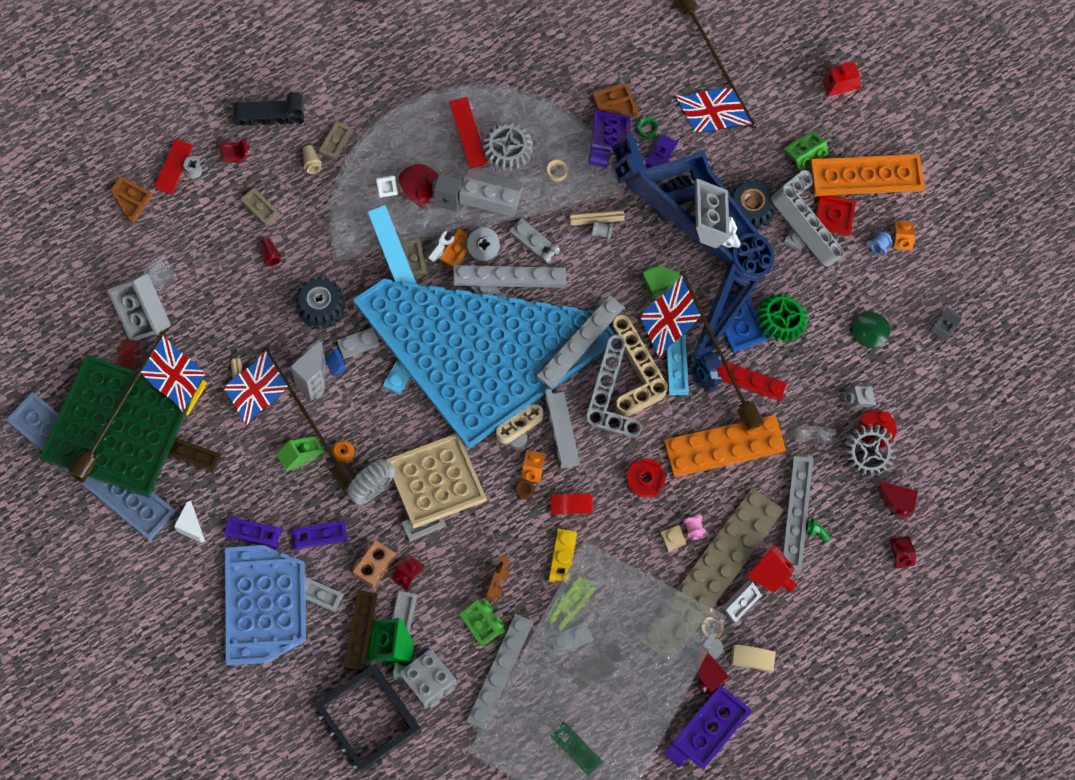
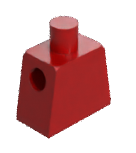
M844 62L841 65L831 67L822 80L828 97L861 89V77L855 62Z
M776 545L769 550L748 574L750 579L773 593L780 586L791 593L798 585L789 577L795 568Z

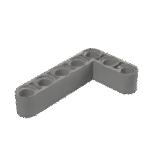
M803 170L775 192L771 199L820 262L829 267L843 257L844 252L834 237L799 196L814 181L812 175L808 171Z
M613 335L607 343L588 409L587 421L594 428L629 438H636L641 433V424L638 420L607 411L625 350L624 338L620 335ZM615 340L622 343L621 348H612V342ZM608 359H615L617 364L615 367L610 368L606 365V361ZM609 377L612 382L610 385L604 386L601 384V379ZM603 395L606 397V402L598 404L595 401L596 397ZM592 414H599L601 420L593 423L590 420ZM611 419H617L620 422L617 428L609 426ZM630 424H635L638 426V431L630 433L627 427Z

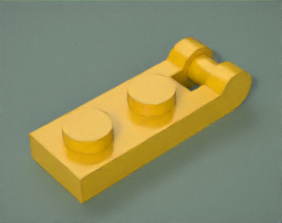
M558 529L549 582L555 583V581H560L563 584H569L577 532ZM557 569L565 570L564 574L557 573Z

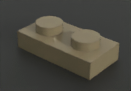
M336 121L322 144L319 154L336 161L353 133V128Z
M255 188L240 199L241 203L265 226H268L280 215L279 211Z
M420 238L401 242L414 278L428 275Z

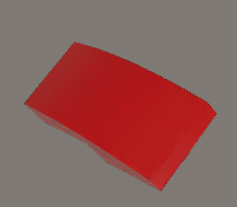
M593 494L551 495L552 515L593 513Z

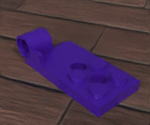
M594 109L592 143L588 165L608 167L610 153L613 151L612 146L630 134V116Z
M720 685L674 740L664 756L679 768L689 758L704 770L752 710ZM719 710H727L729 713V717H721L719 715ZM707 724H714L717 727V731H708Z

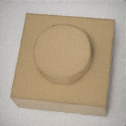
M679 525L660 533L667 551L686 545Z

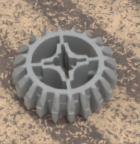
M504 122L501 127L497 123L496 129L491 127L490 133L485 134L486 139L483 140L484 146L482 150L485 152L484 157L489 159L488 163L490 165L495 163V169L501 166L502 171L505 168H509L511 172L512 167L518 170L519 164L524 166L526 164L525 160H530V154L533 152L531 148L533 147V142L531 141L530 134H527L526 128L521 130L520 124L514 127L513 122L510 126H507L506 122ZM513 137L516 138L517 140H519V141L521 142V144H519V142L513 140ZM494 149H496V151L501 152L503 156L497 154L494 151Z
M868 424V430L865 429L864 425H861V432L856 428L854 429V432L857 434L855 437L852 434L848 435L852 442L845 441V444L850 446V448L844 449L845 453H850L845 456V459H853L850 461L849 466L853 467L856 465L854 468L855 472L862 468V475H865L867 470L869 476H873V470L876 471L877 475H880V468L887 471L886 463L890 466L893 465L889 458L896 459V456L891 454V452L897 451L896 447H891L896 441L889 440L892 434H886V428L879 432V425H876L874 430L872 424ZM867 435H876V438H873L870 442L860 440ZM882 439L886 445L885 455L878 451ZM856 444L863 449L859 461L855 456ZM865 446H873V449L878 455H876L874 452L872 454L871 452L870 454H868V451L866 450ZM871 458H877L878 460H880L876 464H865V462H868Z
M385 459L376 460L369 466H366L348 486L347 494L350 496V499L357 505H363L375 498L393 480L395 476L393 466Z

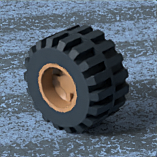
M747 179L746 183L741 181L739 186L736 185L733 191H731L730 196L758 230L761 229L762 225L765 227L774 215L776 206L771 199L774 192H771L772 188L770 186L766 187V183L763 181L758 183V179H755L754 182H751V179Z

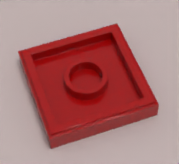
M819 196L816 216L830 233L850 236L856 201L834 196Z

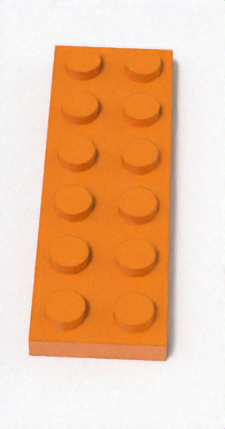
M920 154L811 159L810 161L815 196L923 191L925 188Z
M776 415L763 417L764 424L748 432L741 422L664 440L673 476H683L786 452Z

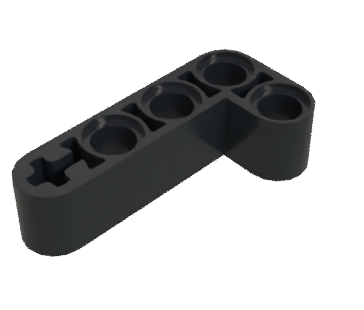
M298 92L288 93L286 101L239 102L232 106V123L236 126L277 125V123L282 125L295 124V122L302 124L304 122L303 95Z

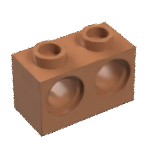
M376 540L373 544H369L366 547L362 560L358 559L352 568L354 570V577L372 589L375 588L396 558L395 552ZM377 552H381L384 554V556L381 559H375L373 557L374 554ZM365 568L373 570L370 575H364L362 571Z

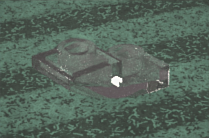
M806 426L795 428L793 435L795 441L801 440V442H806L814 437L816 444L826 445L833 442L837 433L836 430L826 427Z

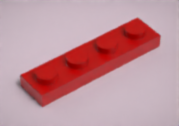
M721 360L722 366L716 368L717 372L721 375L722 382L733 385ZM727 362L739 388L781 402L787 385L786 382Z

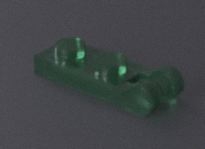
M563 721L555 732L552 731L549 734V737L589 777L603 764V761ZM566 733L569 738L564 742L561 737Z

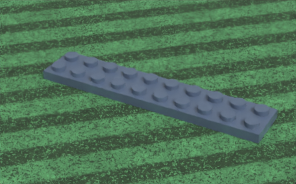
M32 392L6 421L38 449L43 451L59 413ZM90 477L84 483L79 482L149 542L176 514V511L154 492L151 493L150 498H146Z

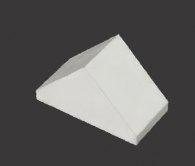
M189 501L186 503L174 527L177 532L202 543L205 539L193 505Z

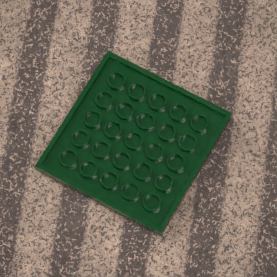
M86 355L39 457L40 460L69 470L79 452H89L137 372ZM141 374L93 452L97 463L88 477L150 498L192 399L182 413L173 401L156 390Z

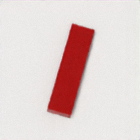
M467 97L449 101L469 169L487 165V159L484 157L485 152L482 150L483 146Z

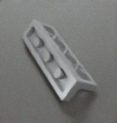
M548 389L545 391V399L560 468L578 466L580 462L564 392L552 394V390Z

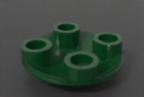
M867 312L856 318L853 323L852 334L861 345L874 349L886 343L890 336V326L882 315Z

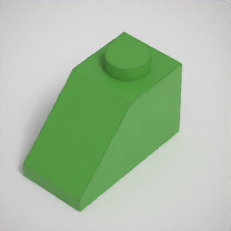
M652 266L643 272L642 280L650 298L666 293L680 276L678 272L663 266Z
M316 436L289 441L276 455L285 470L300 467L325 451Z

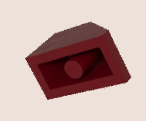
M880 481L877 491L890 512L896 514V517L901 519L911 518L914 513L918 491Z
M702 647L698 655L697 686L704 694L707 692L710 696L720 685L722 686L728 681L729 676L709 652Z

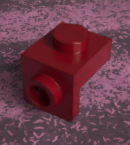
M242 138L239 143L221 142L219 144L221 162L242 163L249 156L250 148L247 145L246 139Z
M904 536L890 539V547L895 556L896 568L915 566L916 551L910 537Z
M409 554L396 567L392 580L407 590L412 581L423 571L425 565Z

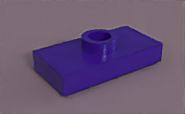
M662 134L645 161V166L651 168L667 163L677 147L678 141Z

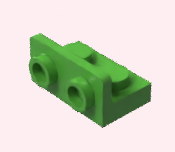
M811 131L785 147L784 153L795 162L797 170L801 172L810 166L811 159H822L827 156L828 148L826 140L815 131Z
M476 600L459 615L479 644L485 646L496 636L506 631L503 628L504 623L492 612L493 607L485 600Z

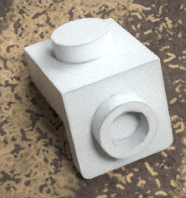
M729 217L730 238L722 245L729 248H739L740 242L735 234L737 226L733 218Z

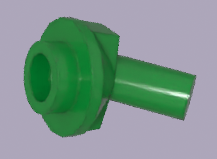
M815 518L807 521L806 533H808L809 537L818 533L824 542L831 539Z

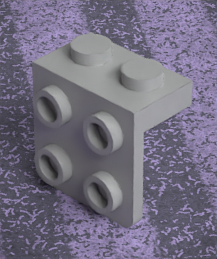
M432 650L425 652L400 673L404 681L417 695L424 709L434 707L440 701V697L444 694L447 696L452 693L457 685L455 677Z

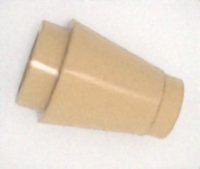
M305 146L302 149L304 169L309 174L318 173L321 170L322 162L313 146Z

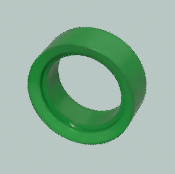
M644 118L638 124V133L643 138H653L658 132V124L652 118ZM645 123H650L654 126L655 130L651 134H646L641 130V126Z

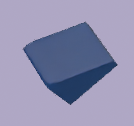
M334 349L325 360L332 376L345 371L338 349Z

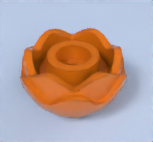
M339 440L331 447V451L338 462L346 463L354 458L355 449L349 441Z

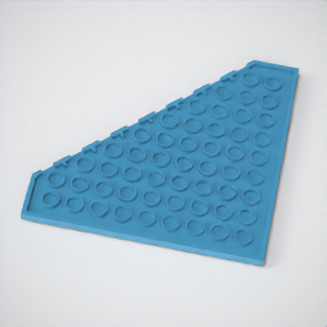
M389 279L381 280L353 299V303L467 449L473 447L497 430L499 425L545 395V391L549 388L537 379V375L595 312V310H579L568 306H552L542 302H526L522 299L499 298L495 295H479L462 290H446L442 287L419 286L415 283H399ZM609 326L554 388L605 353L608 340L613 335H616ZM613 341L611 346L613 347L614 345L619 343V341Z

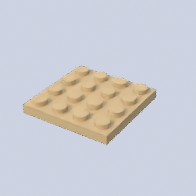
M456 434L386 459L395 470L393 480L413 528L487 501L465 447Z

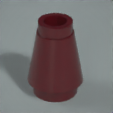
M270 238L262 239L260 244L263 262L270 267L278 265L281 262L280 252Z

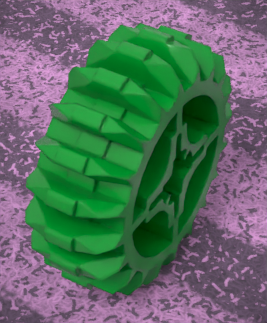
M781 293L777 296L773 294L765 298L757 311V322H760L759 328H764L763 334L768 333L769 339L774 337L776 342H779L780 339L783 343L788 340L791 342L795 338H799L801 333L805 331L808 322L806 320L808 314L804 313L806 307H800L801 301L796 302L795 297L791 299L788 294L784 297ZM776 307V311H774L773 313H769V310L771 308ZM791 322H795V327L788 329V325Z

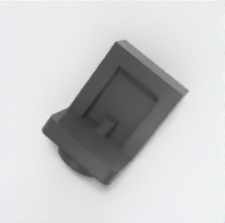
M947 307L931 331L947 341L963 317Z

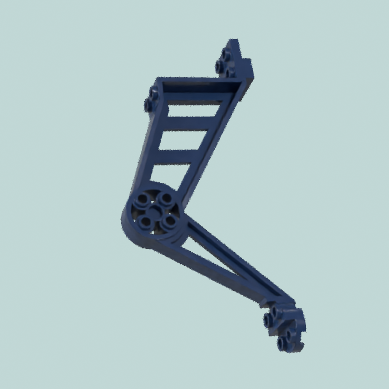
M633 134L626 135L612 146L617 159V163L612 168L618 183L625 182L629 189L727 265L707 317L708 324L718 342L760 280L771 270L774 264L773 248L768 240L759 234L729 193V217L733 218L737 226L735 234L740 242L739 248H729L722 244L718 248H713L701 243L696 229V216L692 217L677 204V202L695 197V184L665 193L654 182L689 171L694 182L696 179H700L725 189L709 167L710 160L705 155V152L703 151L646 169L645 160L640 154L637 140ZM734 281L743 286V288L718 322ZM705 325L692 355L694 368L691 371L697 386L701 385L704 388V392H710L715 390L722 381L721 375L716 369L722 366L720 354L718 352H711L716 347Z

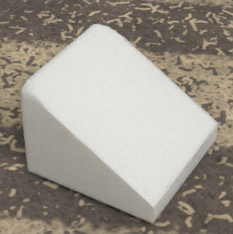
M394 175L376 177L379 197L398 195Z

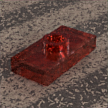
M121 339L117 365L137 372L141 342Z

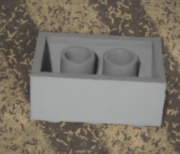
M469 169L464 177L459 193L460 203L514 217L524 182Z
M696 179L695 208L698 236L701 243L718 248L730 238L728 190Z
M148 273L107 289L130 342L157 334L171 326Z
M318 341L291 366L295 386L310 401L314 398H320L325 389L326 361L322 343Z

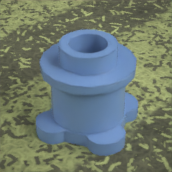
M877 232L876 238L873 241L868 240L867 245L876 256L879 254L885 255L887 253L886 248L892 245L891 236L886 232Z

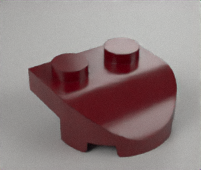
M424 164L410 165L402 170L397 178L399 194L404 199L408 198L423 209L433 195L432 185L434 180H438L439 174Z

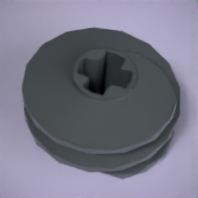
M477 226L467 234L465 240L466 249L473 258L479 261H487L493 259L498 254L500 249L499 239L491 228ZM483 240L486 241V244H483V247L479 245V243H482Z

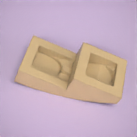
M733 645L731 665L772 672L774 670L776 652L750 646Z

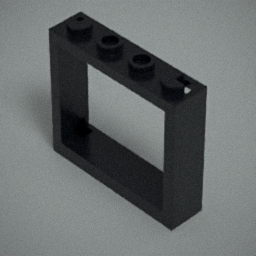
M375 663L315 704L317 709L315 714L320 722L324 720L327 723V732L332 739L336 736L340 742L337 744L343 755L346 753L349 755L351 760L348 762L355 771L359 770L361 774L421 732V727ZM372 675L409 729L362 762L325 707Z

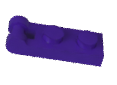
M229 517L224 537L277 549L279 545L277 541L282 534V529ZM266 533L271 534L270 539L265 538Z
M344 520L296 528L290 531L291 537L294 539L292 544L294 551L348 541ZM307 535V540L302 541L301 536Z

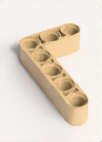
M619 315L614 319L612 330L616 335L624 338V352L643 383L642 386L622 395L617 400L616 413L628 417L662 400L666 396L667 383L629 318ZM623 324L626 326V328L620 329L617 327V325ZM633 340L635 344L629 345L626 341ZM640 355L644 357V360L639 361L635 357ZM646 371H650L654 375L649 377L646 376L644 373ZM660 387L663 391L658 393L654 391V388ZM642 395L646 400L640 401L637 399V396ZM627 404L629 408L622 409L620 405Z

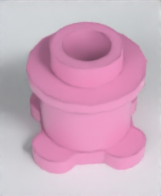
M702 515L683 520V526H686L688 530V538L697 540L703 537L706 530L703 529L701 523Z

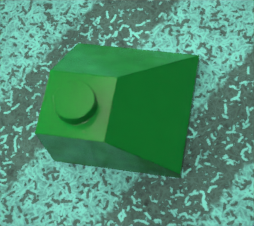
M401 618L373 621L367 656L368 661L393 664L395 662H399V664L412 662L414 642Z

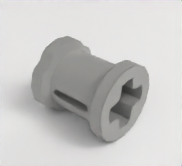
M197 157L185 159L184 168L186 175L191 179L199 178L202 174L199 159Z
M595 220L592 237L601 236L610 240L614 224L606 225Z

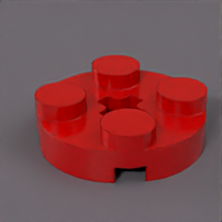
M873 410L864 414L857 428L861 432V425H864L866 430H868V424H872L873 428L875 425H879L882 429H887L886 434H892L889 440H893L897 432L896 423L891 414L880 410ZM867 435L861 438V440L870 442L873 438H876V435ZM883 439L880 441L878 448L886 447Z
M645 458L636 463L634 462L629 467L626 479L629 490L635 495L649 498L655 497L661 492L665 484L666 475L657 461ZM648 474L652 480L647 481V483L643 482L641 476Z

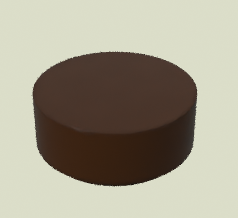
M521 480L516 484L515 493L518 498L528 500L534 495L535 487L531 481Z

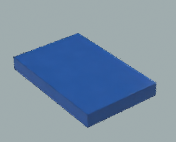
M739 292L727 296L718 321H720ZM748 297L724 332L732 353L768 340L767 335L763 334L764 329L759 328L760 322H757L758 315L750 297Z

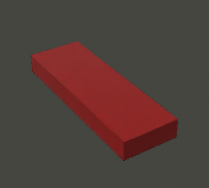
M174 140L155 184V190L173 195L184 170V161L192 151V144Z

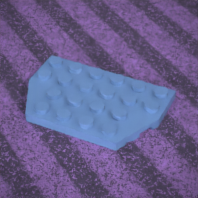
M265 545L225 548L226 665L268 663L306 641L304 561L292 558Z

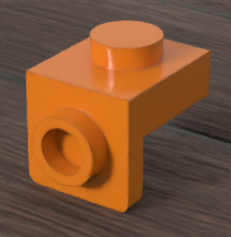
M895 221L894 248L912 250L915 240L914 222Z
M526 451L521 476L522 480L540 483L546 454Z

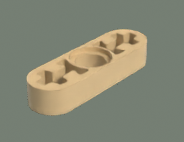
M536 404L530 405L499 425L496 430V439L503 444L510 443L540 423L543 419L542 407ZM517 421H522L525 423V425L523 427H517L514 423Z

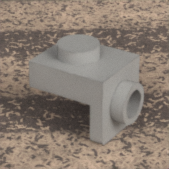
M854 386L843 393L847 410L876 405L872 387Z

